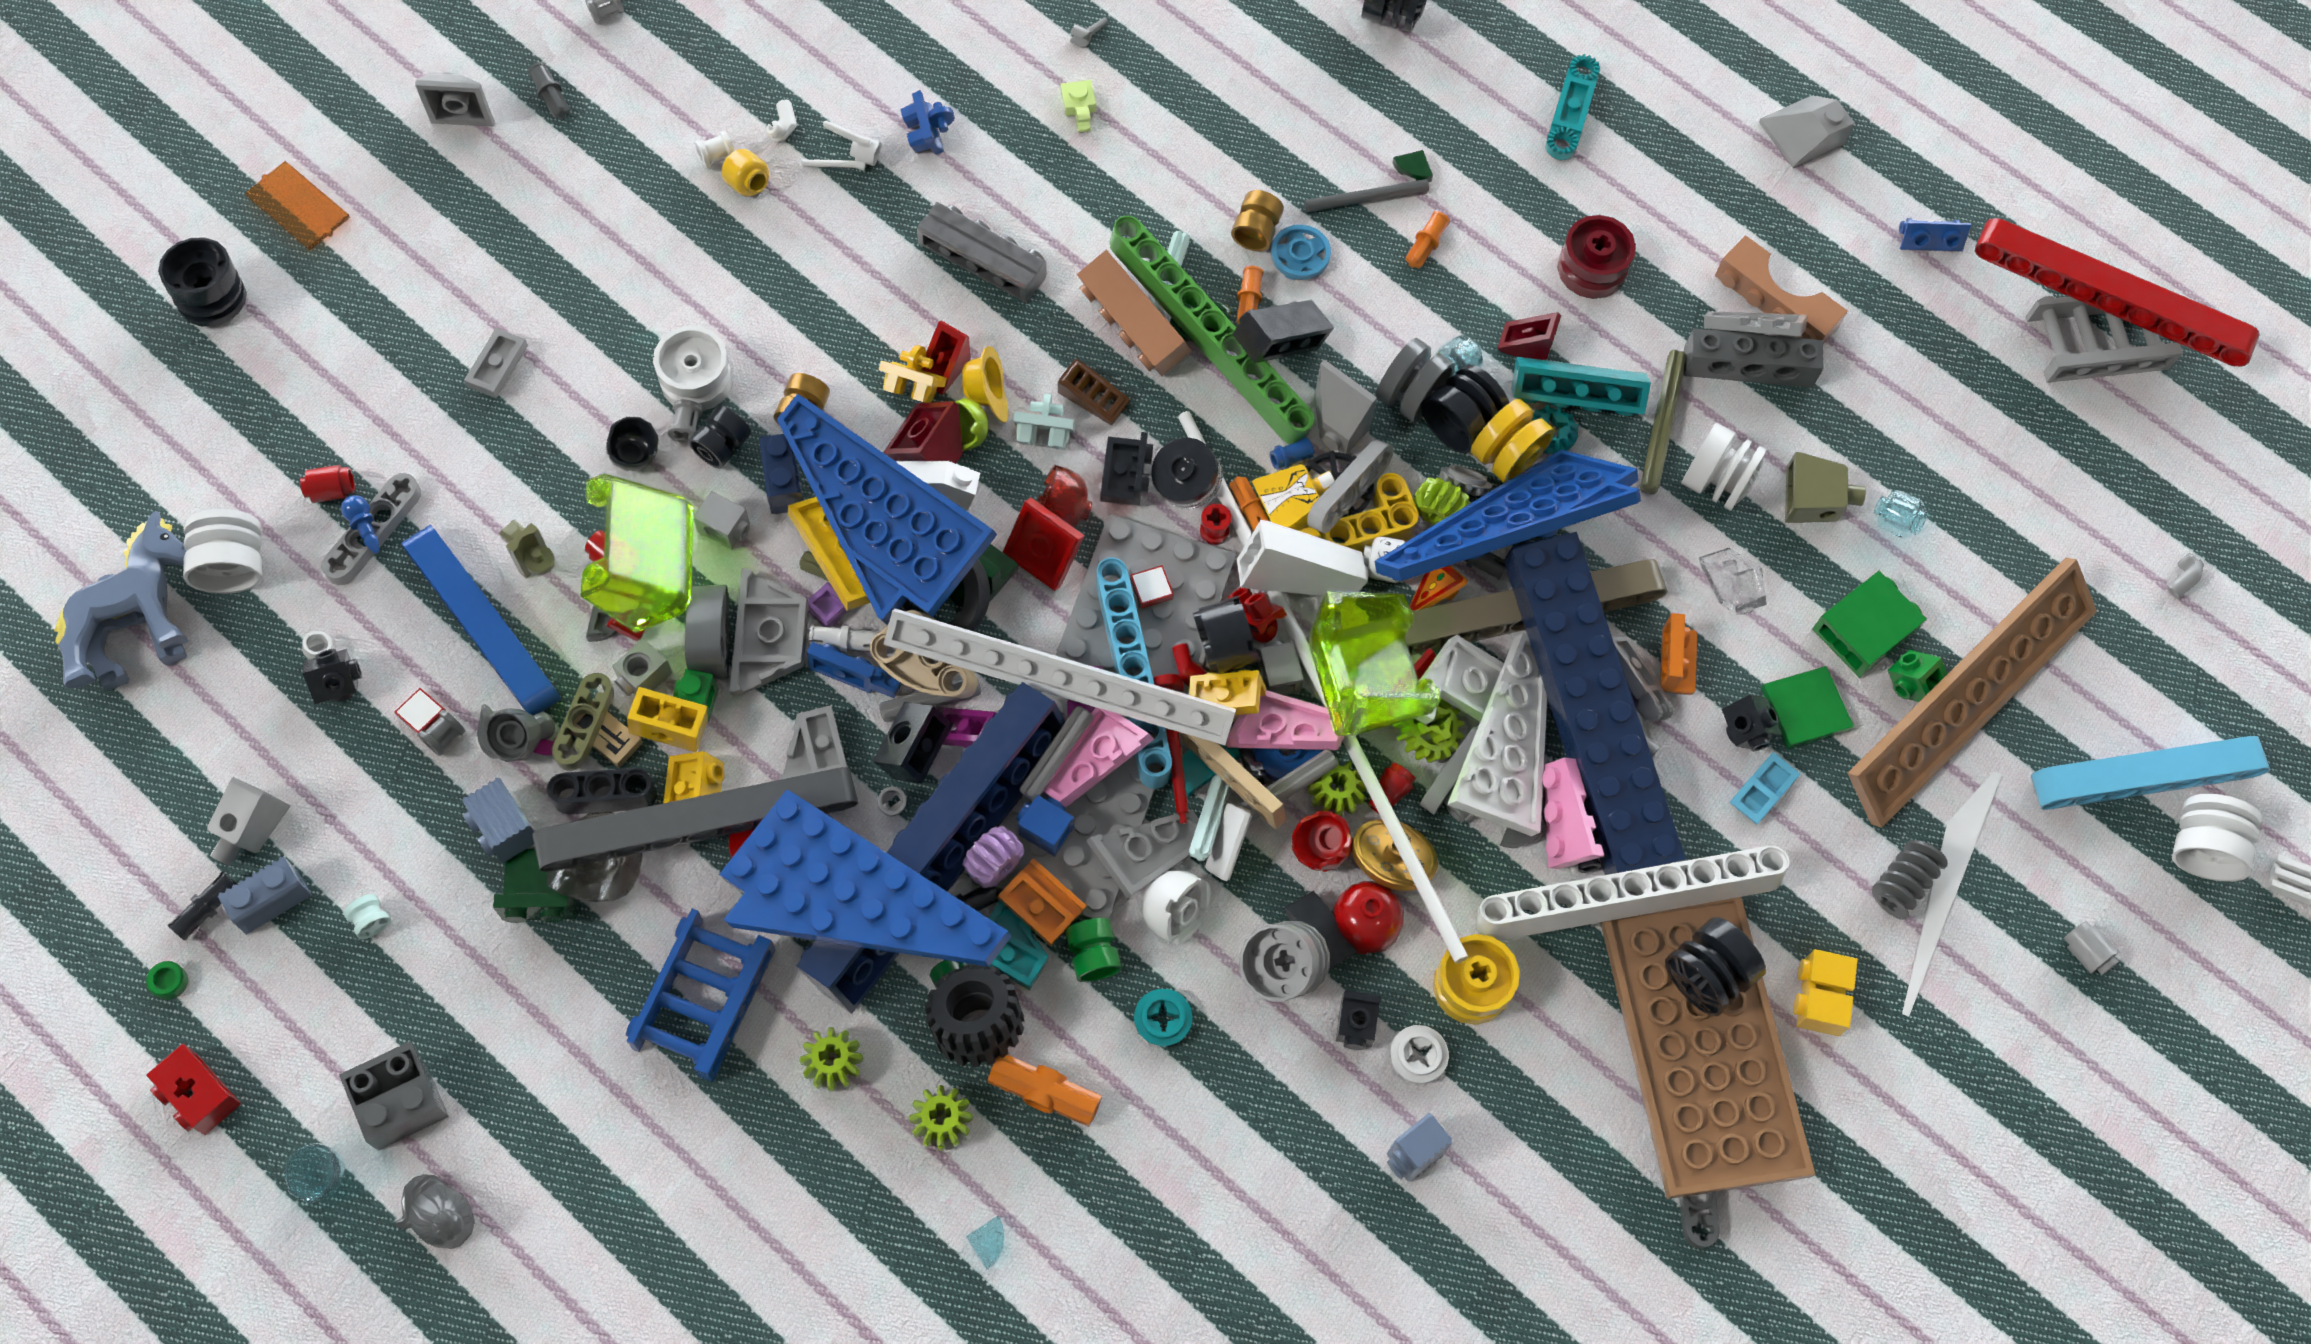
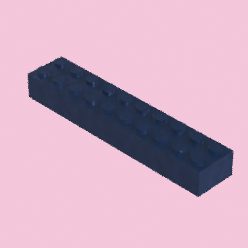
M1577 531L1511 547L1503 561L1567 758L1576 759L1587 795L1583 804L1586 814L1593 816L1596 828L1593 830L1595 844L1601 845L1604 856L1600 857L1604 874H1615L1686 860Z
M1021 682L1015 691L1007 695L1002 708L994 718L989 719L985 723L982 733L974 743L964 749L959 762L951 772L941 778L937 789L931 797L918 807L915 817L908 826L895 836L892 846L886 853L948 892L965 870L963 861L967 851L973 847L974 842L981 838L982 834L988 833L991 828L999 827L1022 798L1023 794L1019 791L1020 786L1065 723V719L1056 702ZM815 941L814 944L804 950L801 960L796 966L821 993L852 1014L899 953Z

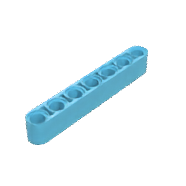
M1108 557L1098 564L1096 590L1115 673L1154 685L1127 567L1122 560ZM1108 575L1117 576L1119 580L1115 582L1106 581L1104 577ZM1123 606L1127 610L1122 613H1116L1111 608ZM1128 636L1134 641L1130 644H1123L1118 639ZM1137 668L1141 673L1137 676H1131L1125 670ZM1125 716L1127 720L1144 731H1151L1157 736L1152 742L1137 752L1134 757L1141 782L1151 789L1164 787L1170 779L1172 758L1165 728ZM1157 763L1164 770L1159 773H1153L1146 767L1149 764Z
M2247 736L2052 766L2031 774V779L2041 809L2050 810L2244 780L2263 775L2271 769L2259 737Z

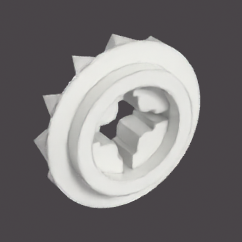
M1413 1025L1403 1029L1396 1035L1391 1045L1389 1057L1394 1066V1071L1398 1072L1405 1081H1412L1422 1085L1426 1082L1435 1081L1444 1072L1448 1064L1449 1051L1445 1040L1437 1031L1427 1026ZM1412 1046L1416 1047L1419 1051L1431 1047L1424 1058L1426 1066L1419 1060L1407 1062L1413 1054Z

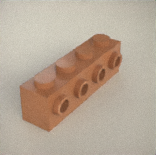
M1107 249L1076 274L1083 283L1079 287L1081 292L1091 303L1094 300L1100 303L1102 308L1098 310L1110 326L1115 322L1122 329L1118 335L1129 348L1135 345L1139 349L1141 354L1137 358L1149 372L1155 368L1162 377L1192 352L1184 339Z

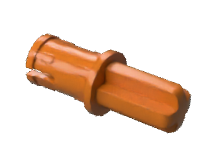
M1434 211L1423 230L1417 232L1415 236L1416 241L1405 258L1409 263L1408 266L1411 268H1421L1431 251L1438 248L1439 239L1450 224V219L1447 215Z
M1246 266L1243 270L1242 287L1237 292V299L1239 301L1237 324H1240L1239 319L1245 312L1251 309L1257 310L1258 304L1262 302L1260 288L1264 271L1258 266Z
M1240 476L1234 478L1230 482L1229 488L1240 506L1239 509L1243 517L1246 518L1254 532L1260 520L1269 522L1270 520L1263 509L1260 498H1257L1248 479Z

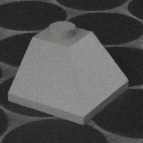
M428 73L416 80L415 87L431 124L494 127L495 121L479 82L452 73Z
M1809 96L1759 120L1760 125L1792 168L1843 146L1855 124L1838 100L1817 96Z
M1324 359L1320 364L1314 395L1319 436L1331 450H1338L1340 453L1348 454L1370 430L1377 397Z

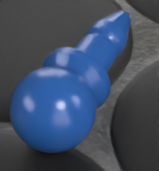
M358 495L347 497L341 504L343 517L350 521L351 529L359 531L362 539H364V544L374 554L379 553V541L377 536L374 535L375 532L371 526L374 518L372 514H369L368 502Z

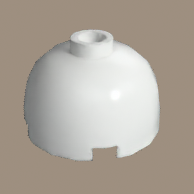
M1169 871L1158 877L1154 882L1149 883L1143 892V916L1149 929L1163 940L1170 943L1173 942L1176 945L1190 939L1202 923L1199 920H1195L1200 910L1207 911L1211 896L1209 883L1195 874L1186 871Z

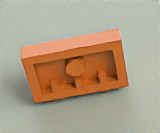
M1671 613L1662 629L1660 684L1664 692L1693 695L1696 689L1697 631L1685 627V614Z

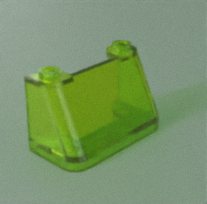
M600 474L586 480V500L595 507L606 505L604 558L589 564L584 569L580 596L635 633L681 615L690 604L692 593L693 505L680 495L609 474Z
M1325 592L1310 630L1309 647L1333 730L1337 736H1355L1429 715L1439 705V688L1435 686L1431 679H1421L1418 681L1404 639L1408 629L1412 628L1414 622V614L1408 606L1405 594Z

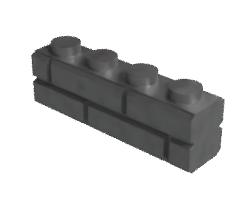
M936 202L929 211L928 216H925L918 225V244L1025 303H1028L1036 289L1039 288L1046 278V261L1039 252L1033 249L1027 251L1019 247L1010 236L1005 234L999 236L990 231L988 225L983 221L968 219L953 205H948L947 207Z

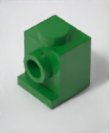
M685 669L682 679L676 682L673 697L707 706L708 721H710L719 689L713 674Z

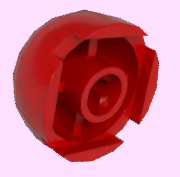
M1361 881L1349 886L1339 895L1332 911L1340 932L1354 946L1358 954L1386 951L1397 941L1403 928L1404 910L1399 897L1391 888L1375 881Z

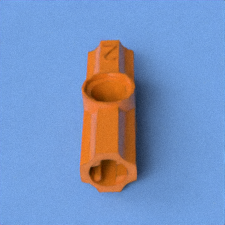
M999 1055L988 1077L989 1084L1021 1097L1023 1102L1029 1106L1049 1114L1056 1112L1087 1127H1090L1102 1100L1101 1095L1067 1081L1066 1076L1052 1068L1043 1065L1035 1067L1010 1055H1006L1004 1058Z

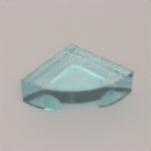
M996 1216L966 1236L986 1270L995 1264L1004 1246V1229L999 1216Z

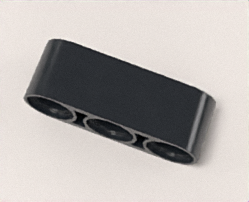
M639 768L565 772L553 776L547 785V793L559 812L568 815L619 812L649 807L654 804L657 797L656 787L650 775L645 770ZM638 784L646 785L643 792L639 794L630 793L634 786ZM604 786L610 787L606 795L601 797L595 796V792L599 788ZM574 789L570 797L559 799L562 791Z

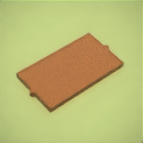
M286 161L282 162L268 175L263 174L262 179L245 192L248 199L309 251L327 236L332 237L333 231L350 218L346 211Z

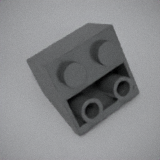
M411 1041L339 1074L365 1142L377 1151L449 1117L436 1084Z

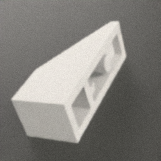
M896 461L968 511L976 495L980 473L949 461Z

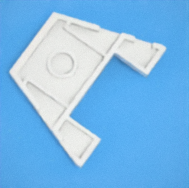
M1455 635L1448 639L1403 703L1401 710L1420 722L1428 724L1434 720L1439 698L1481 722L1504 663L1460 636Z

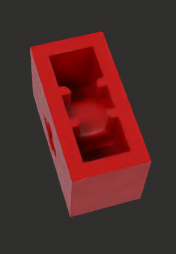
M181 1044L146 1074L154 1084L150 1089L152 1094L163 1105L166 1106L169 1102L178 1111L173 1115L174 1119L187 1132L195 1129L201 1134L206 1135L241 1105L238 1099L199 1055L184 1044ZM190 1088L194 1092V1094L191 1097L188 1092Z

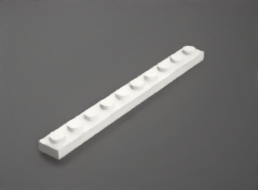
M899 609L892 611L884 640V645L1015 684L1020 685L1021 682H1024L1039 691L1222 745H1226L1236 709Z

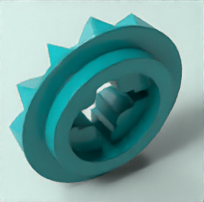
M1549 405L1540 410L1535 409L1532 421L1542 418L1548 424L1551 421L1555 427H1560L1557 437L1555 438L1554 434L1544 453L1554 454L1560 450H1570L1577 441L1579 424H1576L1573 419V413L1568 414L1563 411L1562 407L1550 408Z
M1156 989L1145 994L1137 1003L1134 1012V1022L1138 1035H1141L1149 1045L1154 1044L1165 1048L1169 1045L1179 1044L1189 1033L1192 1025V1011L1187 1000L1178 992L1170 989ZM1161 1004H1164L1167 1016L1177 1018L1168 1021L1165 1032H1162L1160 1023L1152 1019V1017L1158 1016Z

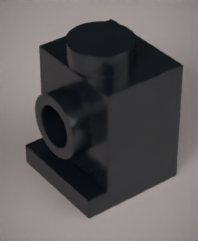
M1345 990L1340 1003L1335 1041L1344 1043L1343 1046L1352 1050H1365V1047H1372L1375 1041L1381 996ZM1352 1017H1364L1365 1023L1357 1025Z

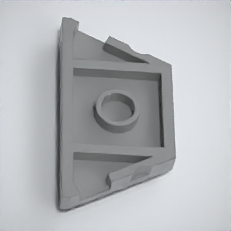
M742 568L729 690L733 697H738L804 667L809 613L808 599L794 591L783 589L780 584L772 580L767 581L754 575L747 568Z

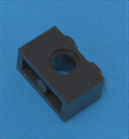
M904 702L872 761L894 780L922 784L953 724L932 705Z

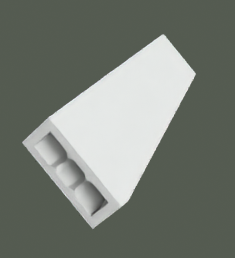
M1260 520L1237 558L1241 588L1355 599L1362 587L1367 584L1369 576L1368 568L1364 565L1362 552L1265 520Z

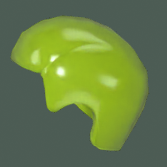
M969 398L955 401L959 405L962 449L966 451L976 448L987 437V415L979 403Z

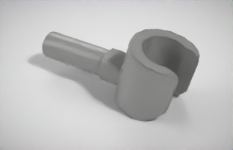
M1104 17L1087 29L1077 24L1074 25L1071 30V34L1074 36L1070 39V42L1079 47L1086 48L1092 35L1106 26L1108 20Z

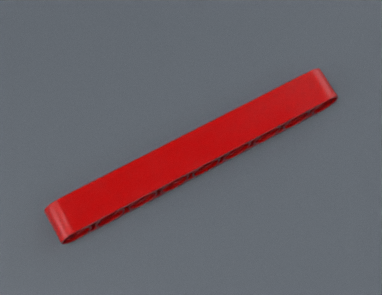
M1993 218L1988 220L1975 246L1976 255L1989 263L2231 366L2242 367L2249 364L2260 336L2258 329L2251 324L2002 219Z

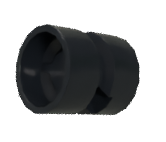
M719 405L707 417V426H700L688 439V444L695 454L707 464L717 469L723 468L734 455L732 448H740L751 435V429L738 414L725 406Z

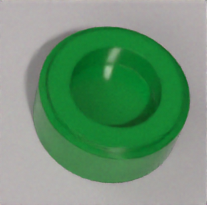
M163 961L154 965L146 978L148 990L163 1000H171L180 996L188 984L186 971L172 961Z

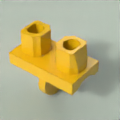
M915 345L910 352L904 350L901 352L900 360L906 361L907 365L897 362H880L879 370L886 372L883 390L904 395L907 379L915 381L911 398L924 403H931L937 387H945L946 377L922 370L923 367L931 369L933 366V359L926 357V349L923 346Z

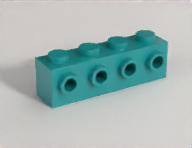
M1516 357L1511 390L1514 398L1521 399L1525 403L1543 401L1550 402L1551 405L1557 407L1574 405L1581 406L1588 411L1600 412L1602 409L1615 411V413L1620 415L1634 416V414L1645 415L1651 382L1646 373Z

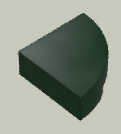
M1423 150L1393 157L1392 164L1401 175L1404 173L1416 179V181L1427 179L1428 182H1432L1433 174Z

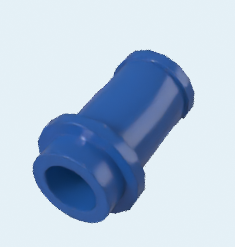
M1306 437L1284 447L1277 445L1274 447V450L1270 451L1269 455L1273 467L1276 470H1284L1289 468V465L1313 458L1314 449L1311 441Z

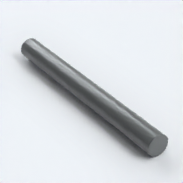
M1427 179L1319 197L1305 200L1304 205L1308 213L1428 192L1429 183Z

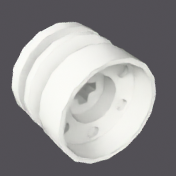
M1716 422L1691 463L1681 484L1699 494L1710 483L1716 485L1712 501L1717 503L1723 491H1727L1731 495L1724 508L1731 511L1738 502L1746 497L1762 469L1763 458L1767 449L1759 446L1752 459L1747 457L1745 454L1752 441L1747 439L1737 451L1734 450L1731 446L1736 433Z
M230 509L205 510L194 513L186 518L184 523V547L187 551L184 555L183 578L189 586L208 593L228 594L250 590L260 583L262 579V558L259 554L261 548V524L257 518L248 513Z
M2199 794L2189 797L2183 804L2179 826L2181 831L2176 836L2172 861L2187 873L2204 879L2230 882L2246 879L2251 875L2256 849L2253 845L2258 842L2262 814L2251 804L2230 796Z

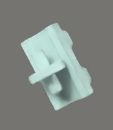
M1046 393L1043 403L1035 401L1030 403V411L1042 412L1041 415L1015 411L1013 419L1015 426H1017L1018 444L1035 446L1037 429L1050 431L1048 447L1066 450L1070 433L1074 434L1076 424L1074 419L1050 416V414L1063 415L1064 405L1052 404V394Z

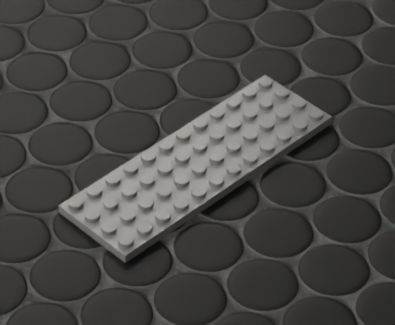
M1108 514L1055 656L1088 666H1102V670L1115 673L1096 590L1098 564L1103 559L1115 557L1125 563L1129 578L1131 574L1163 565L1174 594L1173 600L1141 609L1132 584L1131 587L1152 677L1154 678L1162 674L1179 675L1172 647L1177 644L1187 643L1193 661L1198 664L1204 642H1201L1193 613L1199 611L1198 608L1222 600L1237 553ZM1108 575L1104 577V579L1109 582H1115L1119 580V578L1114 575ZM1123 606L1111 608L1116 613H1122L1127 610ZM1128 636L1118 639L1123 644H1130L1134 641ZM1137 668L1125 670L1131 676H1137L1141 673ZM1183 682L1184 691L1180 693L1186 694L1189 686ZM1042 691V694L1056 702L1066 721L1068 719L1067 699ZM1146 731L1154 739L1157 737L1153 732ZM1134 755L1066 807L1065 811L1074 816V829L1055 857L1019 835L1017 815L1026 802L1030 804L1033 802V800L1023 795L999 827L1004 826L1008 831H1012L1023 844L1025 851L1020 863L1015 866L1013 872L1009 873L1005 880H1001L995 886L997 891L1002 892L1034 858L1087 905L1078 918L1084 920L1108 918L1110 920L1120 888L1086 840L1094 835H1104L1118 831L1121 828L1134 827L1144 823L1155 789L1148 788L1141 782ZM1157 763L1149 764L1146 767L1153 773H1159L1163 769ZM1043 792L1040 795L1042 798L1046 800L1049 797Z

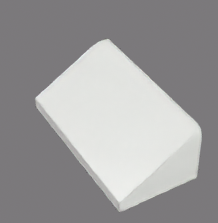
M1228 803L1224 810L1210 856L1205 865L1207 871L1224 881L1230 880L1253 815L1252 810L1232 803Z

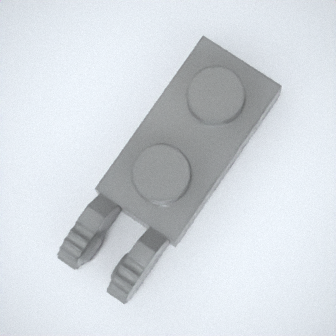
M1628 636L1612 637L1630 693L1638 700V711L1640 714H1643L1644 718L1649 720V722L1671 718L1674 712L1673 703H1670V699L1664 692L1661 684Z

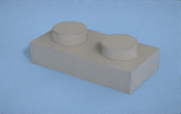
M495 328L464 379L466 386L497 398L528 347L526 339Z

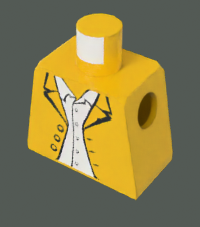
M1300 464L1254 479L1252 483L1270 521L1300 531L1310 527L1307 520L1313 504L1332 485L1335 479L1330 470L1312 479L1304 464Z

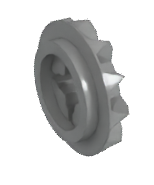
M1458 465L1441 468L1439 478L1446 482L1451 481L1454 486L1460 487L1461 491L1466 494L1482 497L1489 493L1492 487L1484 475L1472 469Z

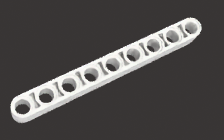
M1765 846L1492 895L1485 898L1481 903L1476 930L1480 935L1492 936L1500 941L1776 890L1781 885L1789 867V856L1779 847ZM1766 867H1770L1775 871L1768 870ZM1731 873H1736L1741 877L1734 876ZM1696 879L1704 880V881L1707 882V883L1699 882V881L1696 880ZM1662 885L1670 886L1672 889H1666ZM1627 891L1635 892L1639 896L1631 895ZM1592 897L1601 898L1605 902L1595 901ZM1558 904H1566L1570 908L1560 907ZM1522 910H1530L1535 914L1529 915ZM1488 916L1498 917L1500 921H1493Z

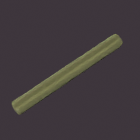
M1676 349L1671 350L1667 357L1640 489L1644 493L1656 494L1661 482L1687 357L1685 352Z

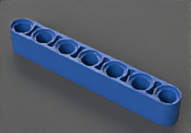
M431 524L401 543L414 564L527 713L534 716L561 700L559 693Z

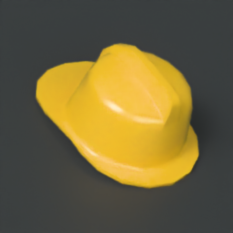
M987 346L980 357L972 359L963 365V393L966 398L979 403L981 406H990L995 417L1000 422L1006 423L1009 412L1004 390L1003 368L997 351L993 347Z

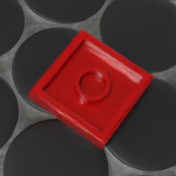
M1029 498L1022 506L1003 553L1017 562L1021 568L1056 591L1062 586L1085 535L1034 499Z

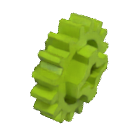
M1412 691L1408 692L1407 696L1399 699L1398 702L1401 707ZM1439 698L1435 718L1428 727L1426 724L1403 712L1401 707L1394 710V714L1400 718V721L1394 723L1393 727L1401 729L1402 733L1397 737V740H1405L1407 742L1405 747L1406 753L1412 750L1416 751V760L1426 757L1427 763H1432L1437 760L1446 759L1459 748L1457 741L1464 739V735L1458 731L1459 727L1465 725L1464 721L1457 720L1456 717L1461 710L1458 708L1453 709L1451 704Z

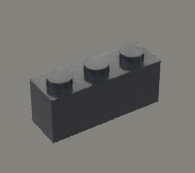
M1312 300L1293 301L1285 305H1272L1264 309L1248 310L1240 317V324L1232 335L1253 362L1259 363L1316 351L1332 332L1334 326Z

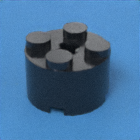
M1239 596L1198 608L1199 611L1193 613L1201 642L1209 641L1203 647L1211 673H1228L1260 662L1257 650L1253 645V637Z

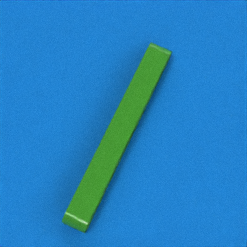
M1119 217L1115 221L1109 242L1110 249L1284 442L1292 444L1306 438L1315 420L1312 410L1267 361L1253 362L1232 335L1236 329L1235 325L1145 226L1135 217ZM1121 235H1127L1130 238H1124ZM1142 258H1148L1152 262L1145 261ZM1163 281H1169L1173 285L1165 284ZM1184 304L1192 305L1194 309L1187 308ZM1206 327L1212 328V329H1214L1216 332H1210V331L1206 330L1205 328H1206ZM1226 351H1232L1236 353L1237 356H1232L1228 354ZM1248 374L1255 375L1259 380L1251 379ZM1269 398L1277 399L1281 404L1273 403ZM1291 422L1299 423L1302 428L1295 427Z

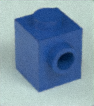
M1037 795L1031 804L1026 802L1019 811L1016 818L1018 821V832L1021 837L1055 857L1074 829V816L1065 811L1066 808L1057 800L1050 797L1046 800Z

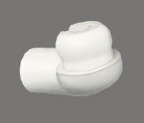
M781 100L776 104L779 120L772 121L773 126L768 124L766 127L767 135L775 142L786 140L797 126L792 103L789 100Z

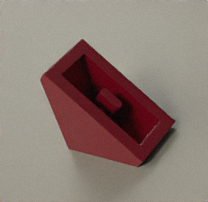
M1554 312L1506 322L1497 349L1502 353L1515 357L1547 360L1561 319L1560 313Z

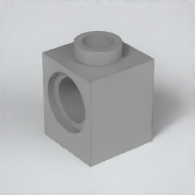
M713 491L709 493L693 516L698 533L731 550L738 541L741 542L746 538L750 530V521L746 508Z
M644 638L612 665L617 676L615 680L616 685L628 696L632 693L636 695L638 687L654 691L672 674L667 659ZM639 668H647V671L641 676L632 675Z
M1275 641L1265 645L1264 648H1260V662L1258 665L1266 690L1281 695L1300 693L1304 679L1294 642L1284 644L1282 641Z

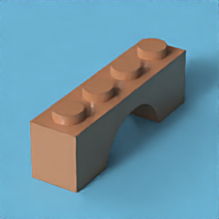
M1745 235L1722 259L1715 277L1724 286L1733 289L1745 298L1751 306L1757 307L1764 313L1807 315L1806 329L1801 337L1797 336V338L1823 340L1824 344L1839 328L1848 310L1823 292L1812 296H1796L1782 290L1773 281L1769 273L1768 264L1771 253Z

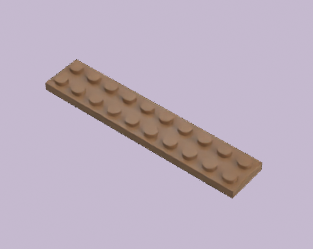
M2066 557L1847 773L1871 825L1882 828L2097 612L2077 559Z

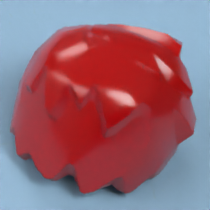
M1318 811L1315 814L1305 816L1297 824L1292 834L1293 853L1299 862L1315 871L1327 872L1337 869L1350 857L1352 852L1353 839L1350 828L1344 818L1333 812Z

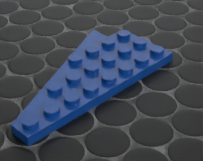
M797 393L777 418V421L878 618L888 625L892 611L900 609L907 599L933 617L995 539L997 533Z
M1565 450L1557 451L1375 560L1376 573L1392 578L1395 581L1407 580L1467 559L1480 558L1485 553L1537 536L1542 538L1551 537L1557 534L1558 529L1641 502L1640 489L1630 487L1639 481L1637 468Z
M788 789L719 874L723 880L744 893L723 919L732 928L988 967L1011 938L1010 933L1006 929Z

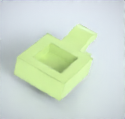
M1092 81L1062 83L1061 96L1065 115H1075L1078 133L1091 131L1089 123L1091 121L1090 113L1096 112V100Z

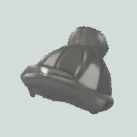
M486 704L481 707L477 730L478 742L482 751L492 759H500L505 762L522 760L534 752L540 740L550 739L555 733L554 720L551 715L545 712L537 713L533 716L521 709L506 708L492 711Z
M428 1174L414 1177L404 1186L401 1200L403 1216L395 1221L396 1227L405 1230L412 1228L422 1241L437 1248L454 1249L461 1246L470 1237L475 1220L469 1201L463 1194L444 1184L437 1176Z

